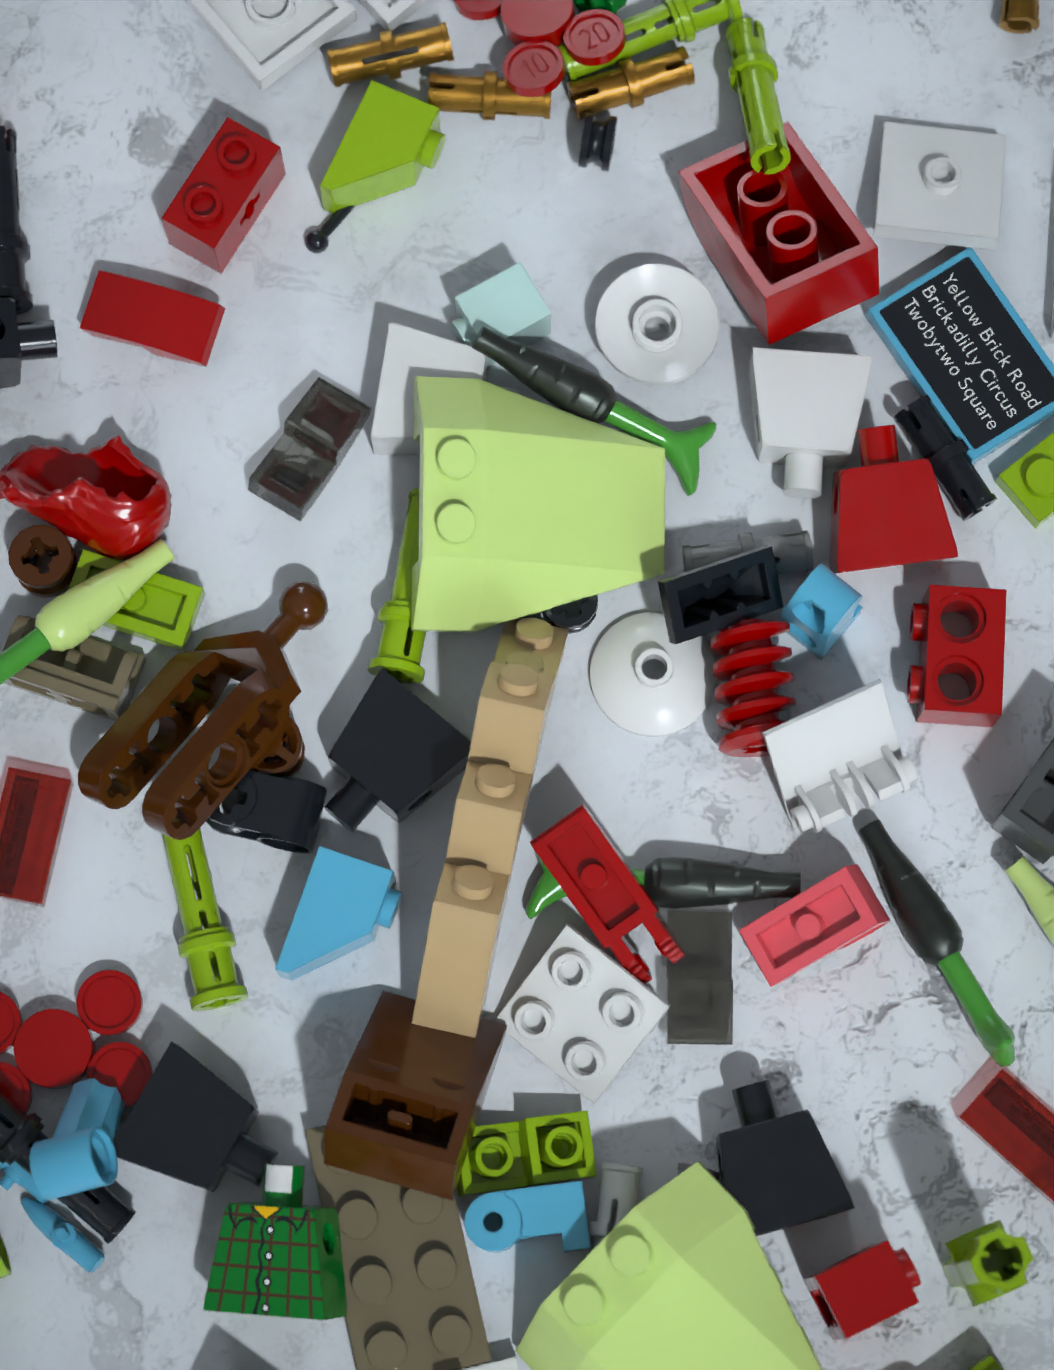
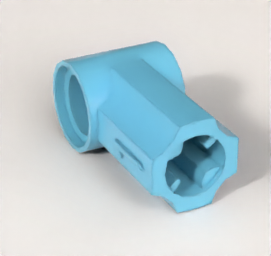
M95 1078L74 1083L53 1137L37 1141L31 1147L29 1157L32 1179L43 1198L52 1200L111 1185L115 1182L118 1172V1161L113 1139L125 1108V1103L116 1087L103 1085Z

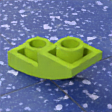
M588 1110L476 1126L458 1180V1197L597 1176Z

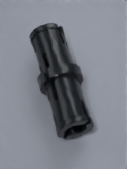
M929 395L922 396L908 405L909 410L902 409L894 418L897 423L901 424L923 459L929 458L935 477L960 513L961 519L966 521L983 511V506L988 507L994 503L997 497L994 493H991L965 454L970 448L964 439H955L931 403L932 400Z

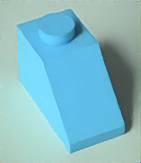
M319 846L275 968L279 976L293 981L373 942L379 926L390 929L402 897L401 891L393 889L396 881L394 872Z

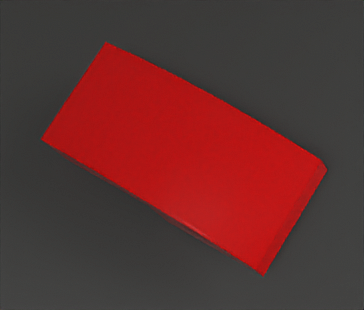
M99 270L80 329L94 337L143 347L156 356L206 367L226 308L220 304L164 286Z

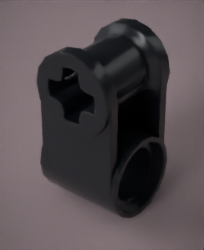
M248 771L234 787V789L238 790L240 801L244 805L234 804L230 814L221 813L218 806L206 820V823L214 831L224 835L258 841L264 845L284 851L311 854L316 842L327 789L314 782L299 778L271 776Z

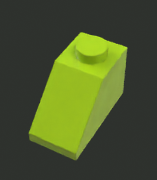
M371 80L320 184L323 210L334 213L344 207L358 206L414 186L424 166L430 169L434 168L445 144L446 135L440 132L439 108Z

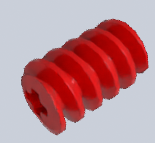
M766 619L741 620L740 623L718 630L721 633L711 639V651L723 657L713 664L712 674L718 680L726 682L718 686L714 691L715 701L721 705L728 706V708L723 709L716 716V725L723 730L731 732L724 735L718 741V750L723 754L732 757L769 756L763 732L787 722L786 720L779 719V712L796 705V698L777 694V687L792 682L794 680V673L775 669L774 663L792 655V648L773 644V637L788 632L790 630V623Z

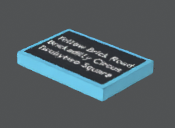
M968 247L867 310L866 318L921 397L929 395L932 400L931 403L955 439H964L970 448L965 454L972 464H975L1054 414V364L972 248Z

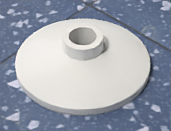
M666 264L643 265L621 274L603 293L595 317L597 342L610 365L627 378L650 385L676 383L699 371L714 352L720 330L719 311L708 288L693 274L684 269ZM653 323H659L667 329L668 334L661 340H653L646 335V327Z
M638 613L614 624L599 640L590 665L591 689L601 711L618 727L640 736H667L687 728L706 710L716 685V677L712 674L715 659L709 644L703 636L679 644L670 643L664 613ZM657 659L665 665L666 673L659 679H650L644 675L642 665L647 660Z

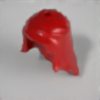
M120 435L109 439L103 445L90 449L88 453L80 452L73 454L67 448L55 445L41 447L40 445L32 444L27 450L15 454L9 463L0 470V499L5 498L8 502L24 509L29 514L57 527L64 535L77 539L99 554L112 559L125 561L141 553L158 541L163 534V530L169 525L172 495L166 480L160 473L135 458L130 448L123 443Z

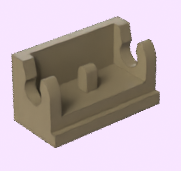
M18 615L12 625L3 651L34 630L36 619ZM87 638L73 649H67L64 652L48 650L5 681L4 684L117 721L130 705L147 659L145 655L129 652Z

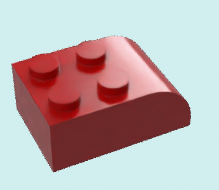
M789 122L783 123V129L790 150L791 160L789 165L778 173L764 174L761 156L762 168L759 173L751 167L748 140L678 171L683 200L699 240L768 345L879 295L878 246Z

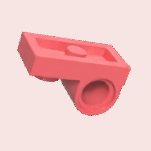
M859 864L843 867L741 928L739 932L768 984L772 987L832 952L843 949L866 937L891 920Z

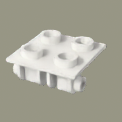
M880 679L763 732L793 829L798 828L801 833L811 828L815 833L822 831L823 827L845 818L844 810L850 817L857 815L858 812L854 801L858 799L862 801L867 809L875 807L873 792L881 801L899 792L905 793L909 791V783L918 780V774L913 762L908 756L904 758L902 756L883 683Z
M568 923L494 1022L507 1025L506 1033L595 1104L648 1034L659 1024L671 1005Z

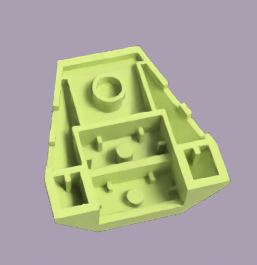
M415 376L413 441H420L419 560L412 567L411 631L474 633L530 614H537L550 610L553 607L665 574V448L481 379Z
M701 1162L694 1163L640 1202L613 1228L542 1302L515 1350L532 1370H823L803 1326H799L782 1291L784 1287L775 1268L770 1266L753 1231L755 1227L747 1210Z

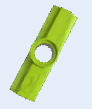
M1001 1220L989 1223L945 1243L950 1254L947 1262L942 1266L951 1287H960L966 1290L973 1307L1028 1284L1025 1272L1028 1265L1034 1260L1031 1250L1024 1237H1013L1006 1234Z

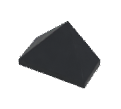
M764 545L657 581L669 641L673 644H679L740 623L741 620H749L784 607L772 546Z

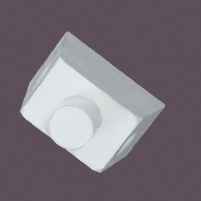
M389 323L371 431L373 453L377 455L420 454V441H413L415 376L473 378L486 381L487 356L476 351L471 346L401 324ZM502 387L520 394V389Z
M753 347L748 369L757 456L758 460L762 463L785 465L783 493L786 496L800 499L820 497L823 467L840 469L847 466L872 368L873 356Z

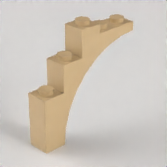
M517 618L505 622L493 662L490 661L482 686L468 762L456 798L446 860L433 900L412 1024L476 1038L486 1001L527 803L569 629L552 626L538 618Z

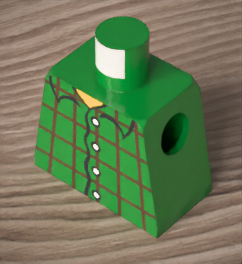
M265 1164L262 1202L228 1203L224 1211L204 1299V1311L313 1320H328L347 1316L338 1213L335 1207L302 1205L305 1166Z

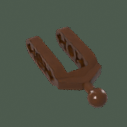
M294 582L283 590L278 601L280 614L264 632L256 630L206 638L202 640L194 651H185L175 655L88 752L78 772V786L81 793L88 799L110 809H119L128 805L215 706L229 680L232 678L241 683L230 692L154 780L145 793L142 803V816L150 828L173 839L183 840L191 837L212 815L285 727L289 716V705L299 695L301 689L283 648L299 630H312L323 622L328 612V601L325 592L313 582ZM159 719L158 731L155 737L148 743L149 730L153 723ZM220 746L218 759L214 766L209 769L211 756L215 749Z

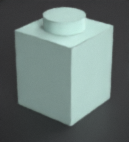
M521 262L455 297L457 319L451 322V327L458 342L472 347L476 336L483 326L506 339L526 346L551 334V312ZM487 357V368L497 363Z

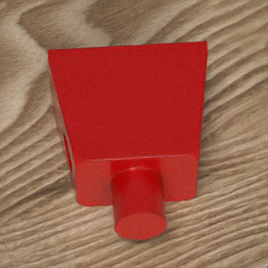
M895 425L858 429L857 436L862 467L833 472L829 552L830 570L833 573H843L958 557L955 539L929 458L899 462Z

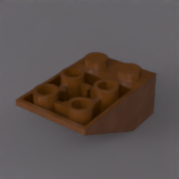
M383 991L346 1067L325 1126L324 1164L452 1200L507 1031V1025L481 1018L476 1038L412 1024L416 1000Z

